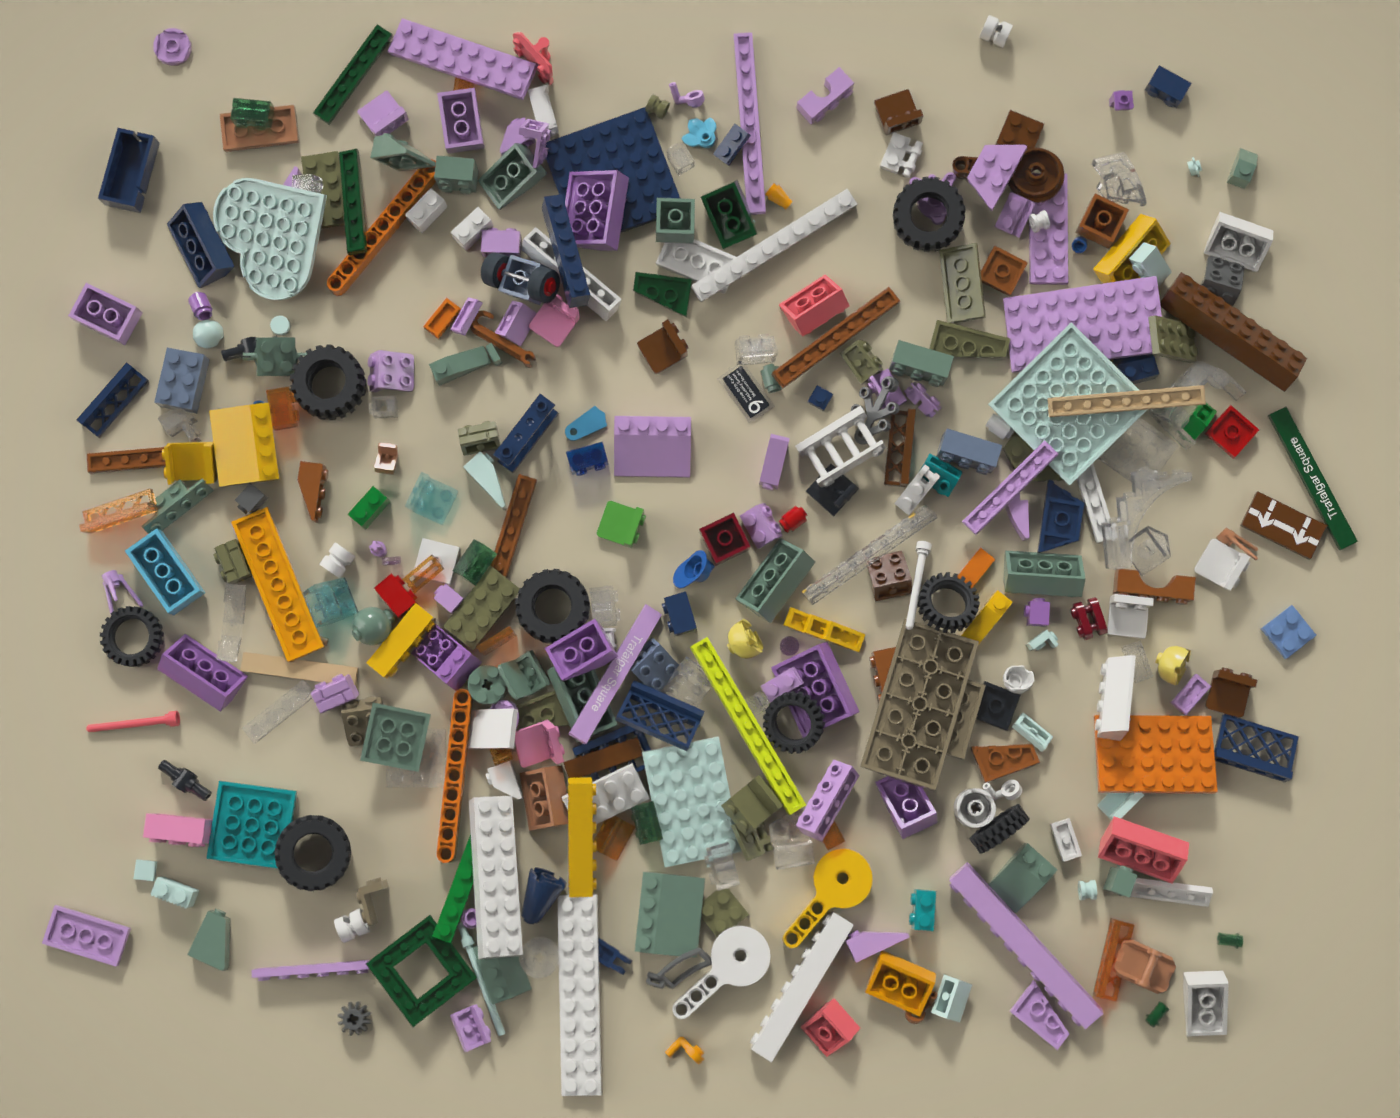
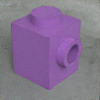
M1033 598V601H1029L1024 607V617H1027L1026 626H1048L1050 602H1045L1044 598Z

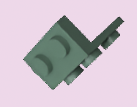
M533 650L528 651L515 660L498 665L499 675L505 681L509 694L515 700L533 695L550 685Z

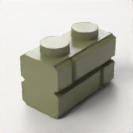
M485 421L479 425H467L458 429L460 446L464 456L479 453L480 451L485 452L498 449L501 445L495 421Z
M237 539L214 548L216 553L213 555L216 563L222 566L223 571L220 573L224 582L228 581L229 584L234 585L253 576Z

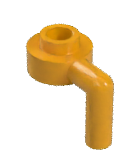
M682 1036L665 1051L671 1058L682 1046L697 1064H700L705 1059L702 1056L704 1051L698 1045L693 1047Z

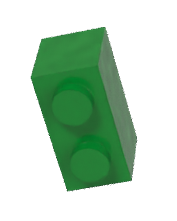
M372 486L348 515L366 530L391 501Z

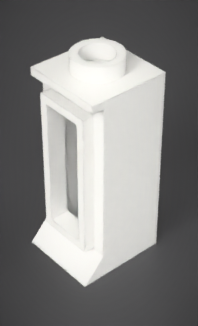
M548 84L529 89L528 93L536 121L549 123L548 129L551 130V138L559 132L548 95Z

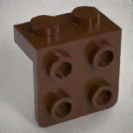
M668 319L662 322V328L637 343L638 348L655 374L688 357L687 349L689 347L684 339L680 340L677 335L679 333L675 323L671 324Z
M1222 667L1221 670L1214 671L1210 684L1211 688L1209 689L1205 704L1206 708L1238 718L1243 717L1250 689L1256 687L1258 680L1253 679L1252 675L1247 673L1235 674L1229 668Z

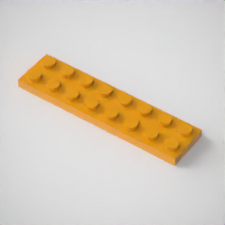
M265 507L232 521L231 523L287 662H292L325 648L269 509Z

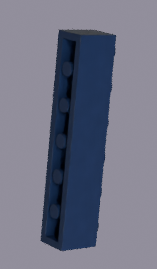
M563 195L545 196L542 203V212L568 306L573 308L588 305L590 292Z

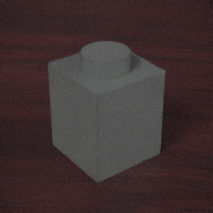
M249 483L235 501L239 503L237 507L247 514L248 512H256L268 497Z

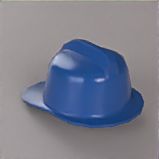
M698 550L677 567L673 576V583L678 588H685L693 582H704L708 579L715 566L707 559L704 551Z

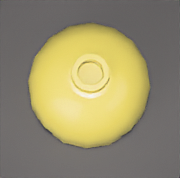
M742 619L732 626L728 632L729 643L727 647L732 654L735 653L741 658L749 659L763 652L761 651L763 644L756 631L752 632L749 628L752 625L746 619Z
M1171 646L1164 653H1159L1155 661L1158 664L1159 676L1170 684L1178 685L1186 671L1185 666L1186 662L1190 660L1191 650L1179 646Z

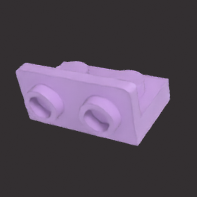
M889 369L875 376L872 375L868 379L869 383L867 386L872 390V394L875 393L877 397L882 390L881 382L883 378L887 376L893 377ZM899 386L895 392L888 393L881 409L886 408L890 402L897 403L899 406L907 402Z

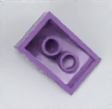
M596 619L591 620L545 648L562 681L600 668L618 657L602 625Z
M888 776L875 782L902 839L938 823L937 812L922 787Z

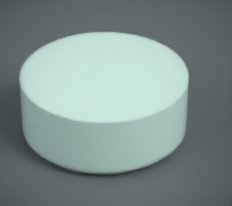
M276 316L271 320L270 327L276 335L282 336L289 332L290 322L284 316Z

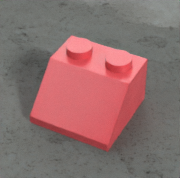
M835 998L822 1006L801 1026L802 1030L826 1057L847 1044L860 1030L857 1023Z

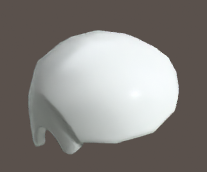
M1024 665L1011 666L1006 669L1003 675L1006 689L1017 694L1028 691L1035 681L1034 673L1028 671Z

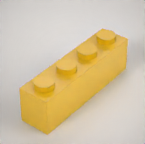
M415 603L366 663L384 678L393 677L398 671L397 666L401 661L405 662L411 654L409 651L413 646L417 647L422 642L423 634L426 631L430 632L436 619Z

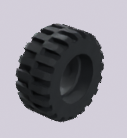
M923 177L922 180H913L910 185L907 184L903 188L901 193L899 192L894 203L893 224L900 239L904 240L907 246L910 245L917 251L920 249L924 250V252H930V250H935L936 252L943 247H948L958 237L965 221L966 209L963 204L962 195L958 194V189L955 186L949 185L950 182L947 180L941 181L939 177H934V179ZM934 198L943 203L946 208L947 218L940 229L926 232L914 225L911 211L914 204L920 199Z
M327 344L326 347L322 345L316 346L314 351L311 348L306 351L307 355L304 357L300 355L298 365L294 364L292 368L294 374H290V381L292 382L290 387L294 393L295 400L304 410L322 420L326 418L336 420V417L341 419L347 417L346 413L350 411L352 414L355 411L354 407L356 405L360 406L362 403L361 397L365 396L366 393L364 386L367 385V381L364 377L365 372L349 351H345L344 348L339 346L335 348L333 345ZM326 367L340 368L346 377L342 391L328 399L317 397L312 391V381L315 375Z
M560 569L542 570L543 572L532 574L529 580L526 579L523 582V587L519 588L518 598H516L515 602L516 615L521 626L531 637L543 643L553 644L585 625L590 615V602L588 593L578 578L567 571H560ZM559 589L570 598V614L559 624L544 623L536 614V600L545 590Z
M307 815L295 819L281 832L276 843L275 863L280 875L287 883L300 890L321 891L329 886H333L343 877L350 864L351 846L347 834L334 820L321 815ZM310 834L323 836L328 840L332 848L330 862L323 869L314 872L302 869L294 858V849L297 842Z

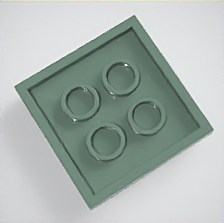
M372 703L360 761L419 772L431 714Z

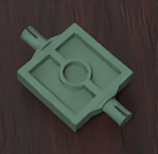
M256 337L254 353H243L242 356H250L243 357V361L254 360L257 376H290V374H294L292 368L294 364H297L299 356H306L307 353H297L295 337Z

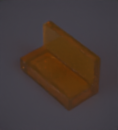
M616 815L605 820L594 839L596 841V850L617 861L635 826Z

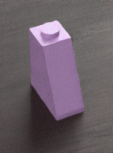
M775 434L770 435L759 485H762V488L767 490L778 488L790 438Z

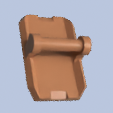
M1127 940L1122 942L1112 969L1118 977L1156 994L1167 991L1176 965L1171 956L1137 941Z

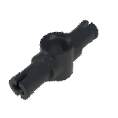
M256 337L244 338L240 341L241 344H237V347L222 350L223 360L226 362L236 358L250 357L242 355L243 353H254Z
M163 760L159 764L158 769L168 775L171 781H173L172 785L180 791L193 793L203 801H207L211 796L212 792L201 785L197 779L198 776L184 767L177 768L167 760Z

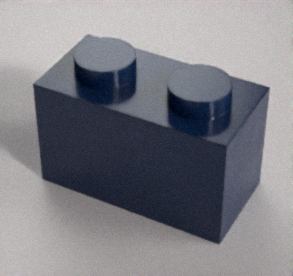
M1159 65L1147 84L1145 91L1151 97L1164 101L1167 106L1177 108L1192 83Z
M686 591L665 597V603H662L664 614H669L670 621L667 624L670 633L674 632L675 636L697 630Z

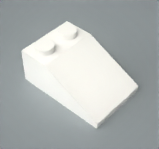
M1224 971L1183 972L1187 1036L1227 1035L1229 983Z

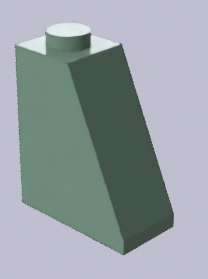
M215 908V910L207 912L187 955L221 971H225L229 968L230 918L225 916L226 912Z

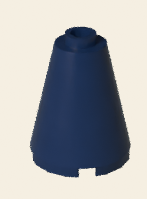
M535 867L534 870L530 869L521 913L524 922L534 925V923L541 921L567 885L562 877L557 879L554 877L555 873L543 868Z

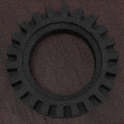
M946 572L944 576L942 573H938L936 577L935 575L931 576L930 580L925 582L919 594L917 607H920L919 614H924L922 617L923 621L929 620L927 625L930 627L933 624L936 625L934 629L936 631L943 628L942 633H947L949 629L951 633H955L957 629L959 632L963 631L964 627L967 628L973 622L980 606V602H978L979 594L975 595L976 588H970L972 583L970 581L965 583L966 578L963 576L960 580L957 579L958 574L956 573L953 574V577H950V572ZM939 589L956 591L965 602V611L955 617L940 614L932 604V594Z
M136 606L121 607L117 612L113 611L110 613L112 616L110 618L107 617L105 619L106 624L101 626L103 633L100 632L99 637H102V641H100V644L104 646L102 650L108 654L107 657L109 659H112L117 664L129 667L143 666L142 664L149 663V660L156 657L155 654L161 651L159 647L164 642L162 640V637H164V632L161 631L163 628L162 624H159V619L153 613ZM130 619L142 621L149 632L146 646L135 654H125L122 652L115 640L118 627Z
M786 692L776 697L766 708V713L763 715V728L765 727L766 729L764 733L769 736V742H773L776 749L780 747L782 752L789 751L788 754H793L794 752L799 754L802 751L809 750L821 738L824 732L825 722L823 719L825 716L824 713H821V706H817V701L815 699L811 700L810 695L807 694L805 696L803 692ZM793 705L807 712L811 720V728L807 736L801 739H790L781 733L777 725V716L782 708Z
M1016 804L994 817L990 823L977 830L969 839L977 851L983 854L1015 834L1017 830H1020L1022 826L1027 824L1030 818L1020 804Z

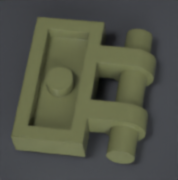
M764 822L756 828L761 840L756 830L745 837L736 824L731 825L746 861L765 854L763 845L767 852L774 849L771 844L772 839L767 835L764 828Z

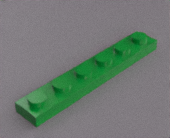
M471 834L432 936L452 943L474 884Z

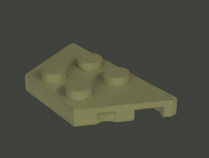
M1014 432L1003 448L1014 470L1034 451L1016 432ZM1047 465L1032 481H1061L1063 479Z

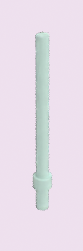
M459 923L458 929L462 937V946L466 948L497 1034L498 1036L506 1034L495 1004L492 1005L473 950V938L469 936L467 928L462 923Z

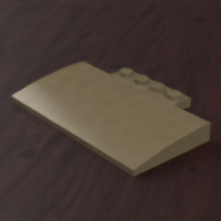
M904 619L860 767L935 791L946 755L964 760L986 686L968 680L979 642L950 632L942 633L943 630L939 629V631H936L934 627L915 621L913 629L908 630L906 628L907 619Z

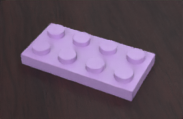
M55 905L42 944L117 967L119 966L131 928Z

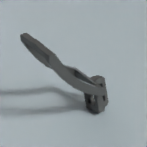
M702 948L693 949L674 959L658 974L648 972L646 982L649 986L663 989L666 985L668 988L673 989L689 975L712 965L711 957ZM697 954L705 960L682 973L673 982H670L664 976L674 966Z

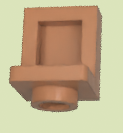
M390 443L378 444V456L374 467L375 472L394 475L399 457L397 445Z

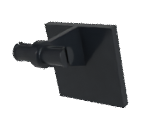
M830 463L825 470L828 473L836 467ZM843 474L836 478L834 483L828 487L823 486L821 488L815 480L805 492L834 517L859 488Z

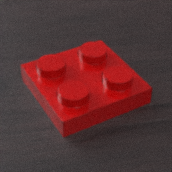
M1230 405L1204 434L1234 459L1256 435L1259 429Z

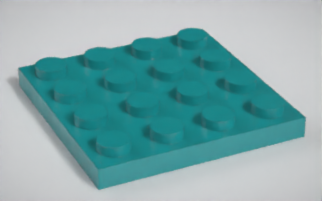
M219 781L206 859L277 868L275 863L276 843L285 827L293 822L297 791Z

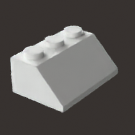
M1219 212L1208 238L1204 254L1220 257L1232 263L1236 262L1246 269L1258 272L1273 242V230Z

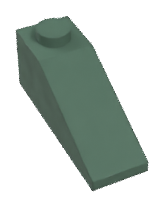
M484 346L444 357L430 363L429 366L436 382L441 386L487 366L491 362Z

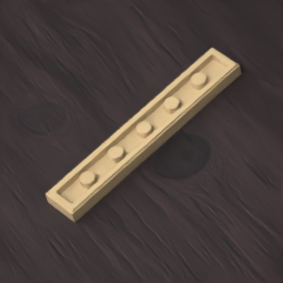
M243 652L240 671L316 682L325 681L326 683L332 682V678L339 674H343V676L349 674L356 686L359 668L300 659L287 662L285 657Z

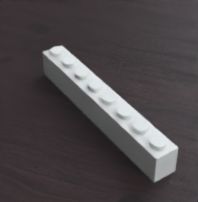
M833 911L831 915L829 913L826 914L822 921V924H824L822 930H817L812 938L814 943L811 948L807 947L801 956L803 958L800 965L796 964L791 973L793 978L790 983L788 981L785 982L781 989V992H783L781 998L775 999L771 1006L772 1013L769 1017L767 1015L764 1017L760 1024L763 1028L759 1034L755 1033L750 1041L752 1044L751 1050L770 1062L773 1061L854 924Z

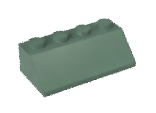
M780 538L735 599L757 616L771 623L816 561L801 548Z
M1005 550L1003 578L1005 592L1082 597L1086 580L1082 555Z

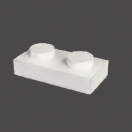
M1070 818L1051 823L1050 826L1062 862L1082 856Z

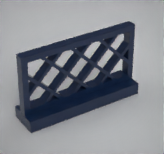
M634 680L615 720L687 751L705 711ZM630 699L637 701L640 704L632 706ZM647 707L653 708L658 712L650 714ZM643 709L646 715L638 716L635 710ZM631 712L633 718H626L622 714ZM665 715L671 716L675 720L668 721ZM661 717L663 723L656 724L653 718ZM648 719L651 726L642 725L641 721ZM683 723H687L694 727L686 729ZM678 724L681 731L674 732L671 726ZM666 727L669 734L660 733L659 729ZM684 735L687 743L679 741L677 736Z
M1223 714L1214 749L1215 761L1278 781L1287 782L1293 776L1292 766L1299 736ZM1226 721L1233 722L1237 730L1229 733L1225 727ZM1247 726L1251 727L1256 734L1249 739L1243 731V728ZM1239 731L1244 742L1237 745L1231 735ZM1265 732L1270 733L1275 741L1266 744L1261 734ZM1258 737L1263 745L1257 751H1255L1250 740ZM1228 738L1233 748L1229 750L1220 748L1222 740ZM1283 738L1291 739V748L1285 750L1280 740ZM1246 743L1252 753L1243 755L1238 747ZM1277 743L1282 753L1274 757L1268 746ZM1265 749L1271 759L1263 761L1257 753ZM1284 755L1288 761L1287 768L1280 766L1276 758Z

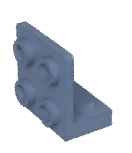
M651 637L644 644L630 670L644 685L661 691L682 671V667Z

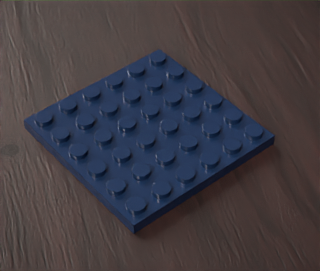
M646 107L546 142L545 148H548L546 161L558 193L563 195L564 202L570 172L618 170L629 178L620 233L656 221L657 198H680L649 114L645 111Z

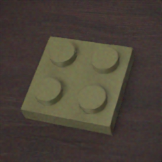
M723 884L703 901L701 918L715 936L718 937L723 931L736 926L749 915L728 887Z

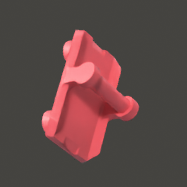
M522 32L514 33L512 42L515 46L513 48L515 53L519 57L524 56L528 61L535 63L540 81L543 84L548 82L551 85L553 83L552 65L548 62L551 58L548 51L549 40L546 37H541L538 43L533 45Z

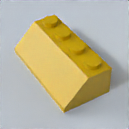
M1140 214L1094 267V272L1103 284L1141 278L1132 268L1133 264L1129 258L1143 242L1156 246L1161 255L1171 243L1157 219Z

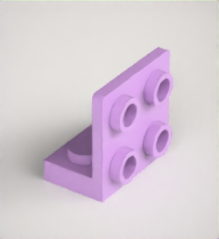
M387 90L357 111L375 136H381L384 133L390 134L409 120L406 111L397 104Z
M526 119L519 128V135L524 136L528 140L537 139L533 168L537 169L543 163V160L547 158L548 148L545 147L546 142L550 139L551 130L548 129L549 123Z

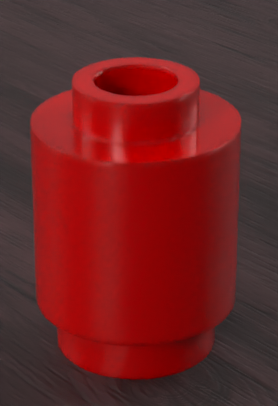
M794 506L781 516L778 522L784 531L789 533L807 521L806 516L808 515L802 507Z

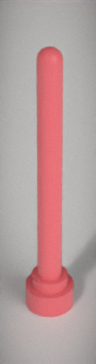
M169 711L165 716L91 724L86 727V730L88 732H98L158 724L174 727L180 725V714L178 711Z

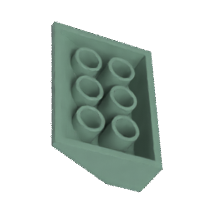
M643 872L635 952L681 956L698 948L705 878Z

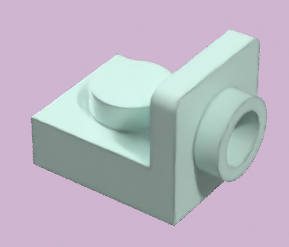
M1045 630L1028 642L1026 646L1030 651L1034 649L1038 651L1046 645L1045 641L1052 648H1056L1059 644L1056 642L1058 641L1056 635L1052 631Z

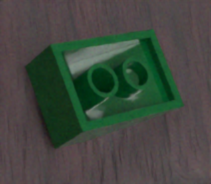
M738 180L701 196V200L723 249L757 235L746 198Z

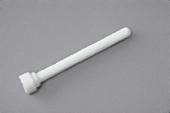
M918 541L916 544L918 560L906 621V628L908 630L913 629L925 560L928 554L931 553L932 544L926 541Z

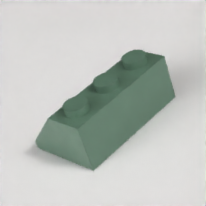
M478 946L473 948L492 1005L532 989L521 956L478 959Z

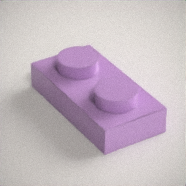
M792 667L761 685V688L771 703L776 697L802 685L803 681L795 667Z

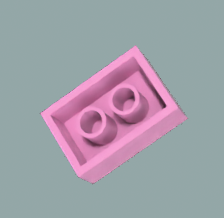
M146 813L143 837L149 838V842L166 843L169 840L168 844L186 845V842H188V846L205 847V844L209 843L213 819Z

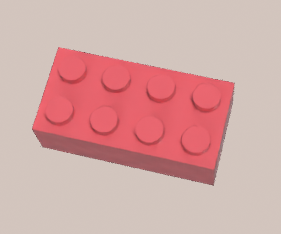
M1114 816L1100 840L1098 858L1173 884L1188 860L1189 842Z

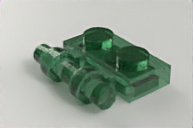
M654 801L632 807L631 819L632 821L634 820L637 831L635 835L639 839L640 845L662 840V831Z

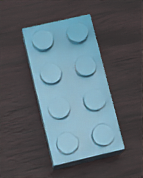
M156 528L125 550L167 613L177 614L206 593L163 531Z

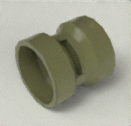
M653 94L646 105L645 111L656 113L658 118L663 119L670 107V102L666 100L661 101L657 95Z

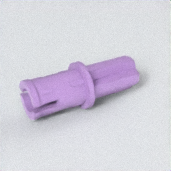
M372 541V544L369 545L370 551L374 556L384 557L386 555V547L382 542Z

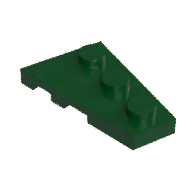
M636 272L633 292L687 318L692 279Z

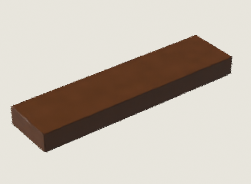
M638 737L564 761L563 763L568 778H580L643 755Z

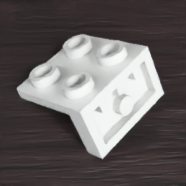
M1120 594L1110 596L1107 634L1146 638L1148 609L1153 606L1154 598Z

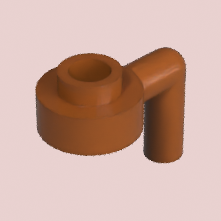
M931 992L920 1016L913 1017L910 1012L905 1011L906 1019L912 1024L921 1023L926 1015V1010L934 1004L937 993Z

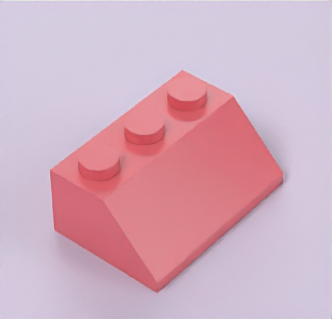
M827 275L817 279L779 304L789 322L802 337L810 334L814 329L827 323L829 319L842 313L850 306L843 290Z

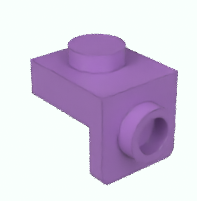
M1132 90L1113 92L1109 99V106L1114 107L1115 111L1132 110L1134 108Z

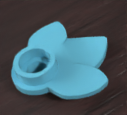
M697 118L690 119L688 122L689 133L682 137V141L690 147L700 145L706 149L711 148L716 141L714 133L717 126L712 118H708L705 122Z

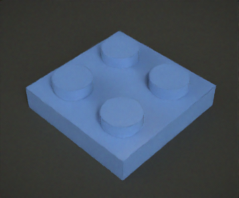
M1290 605L1261 628L1284 659L1290 657L1317 636L1293 605Z

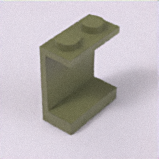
M760 775L721 805L725 813L733 820L745 837L783 806L782 802Z

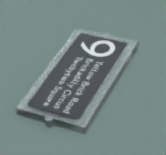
M743 361L735 367L729 368L726 373L717 378L749 424L760 416L763 417L767 411L775 407Z

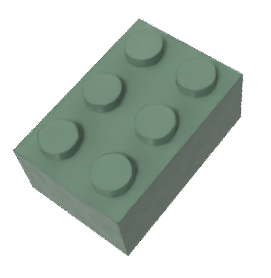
M898 340L889 370L895 375L903 376L904 374L911 376L910 379L920 382L924 380L929 382L928 384L931 386L939 387L940 385L943 386L948 378L954 356Z

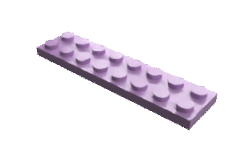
M403 18L388 49L390 55L524 100L537 69V65L530 61Z

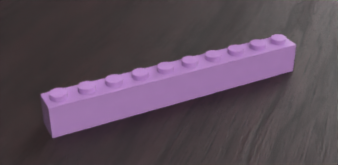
M968 862L950 877V887L956 893L960 892L965 897L963 899L970 908L974 907L976 909L979 919L984 923L987 921L991 926L990 930L996 937L1000 936L1005 941L1003 943L1010 952L1014 951L1019 956L1017 957L1018 961L1024 967L1028 966L1031 969V975L1038 982L1042 981L1046 992L1051 997L1055 996L1059 1000V1006L1065 1012L1068 1010L1073 1015L1071 1018L1079 1027L1082 1025L1087 1029L1103 1015L1101 1006Z

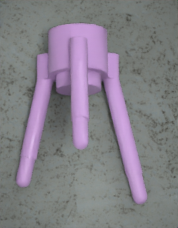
M111 570L102 575L110 613L114 611L111 594L114 601H117L115 589L120 586V582L138 605L143 607V603L124 580L122 574L118 575L116 570Z

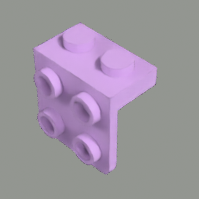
M383 350L370 354L368 358L370 375L367 381L370 386L369 392H378L383 389L410 392L414 389V356L412 354Z

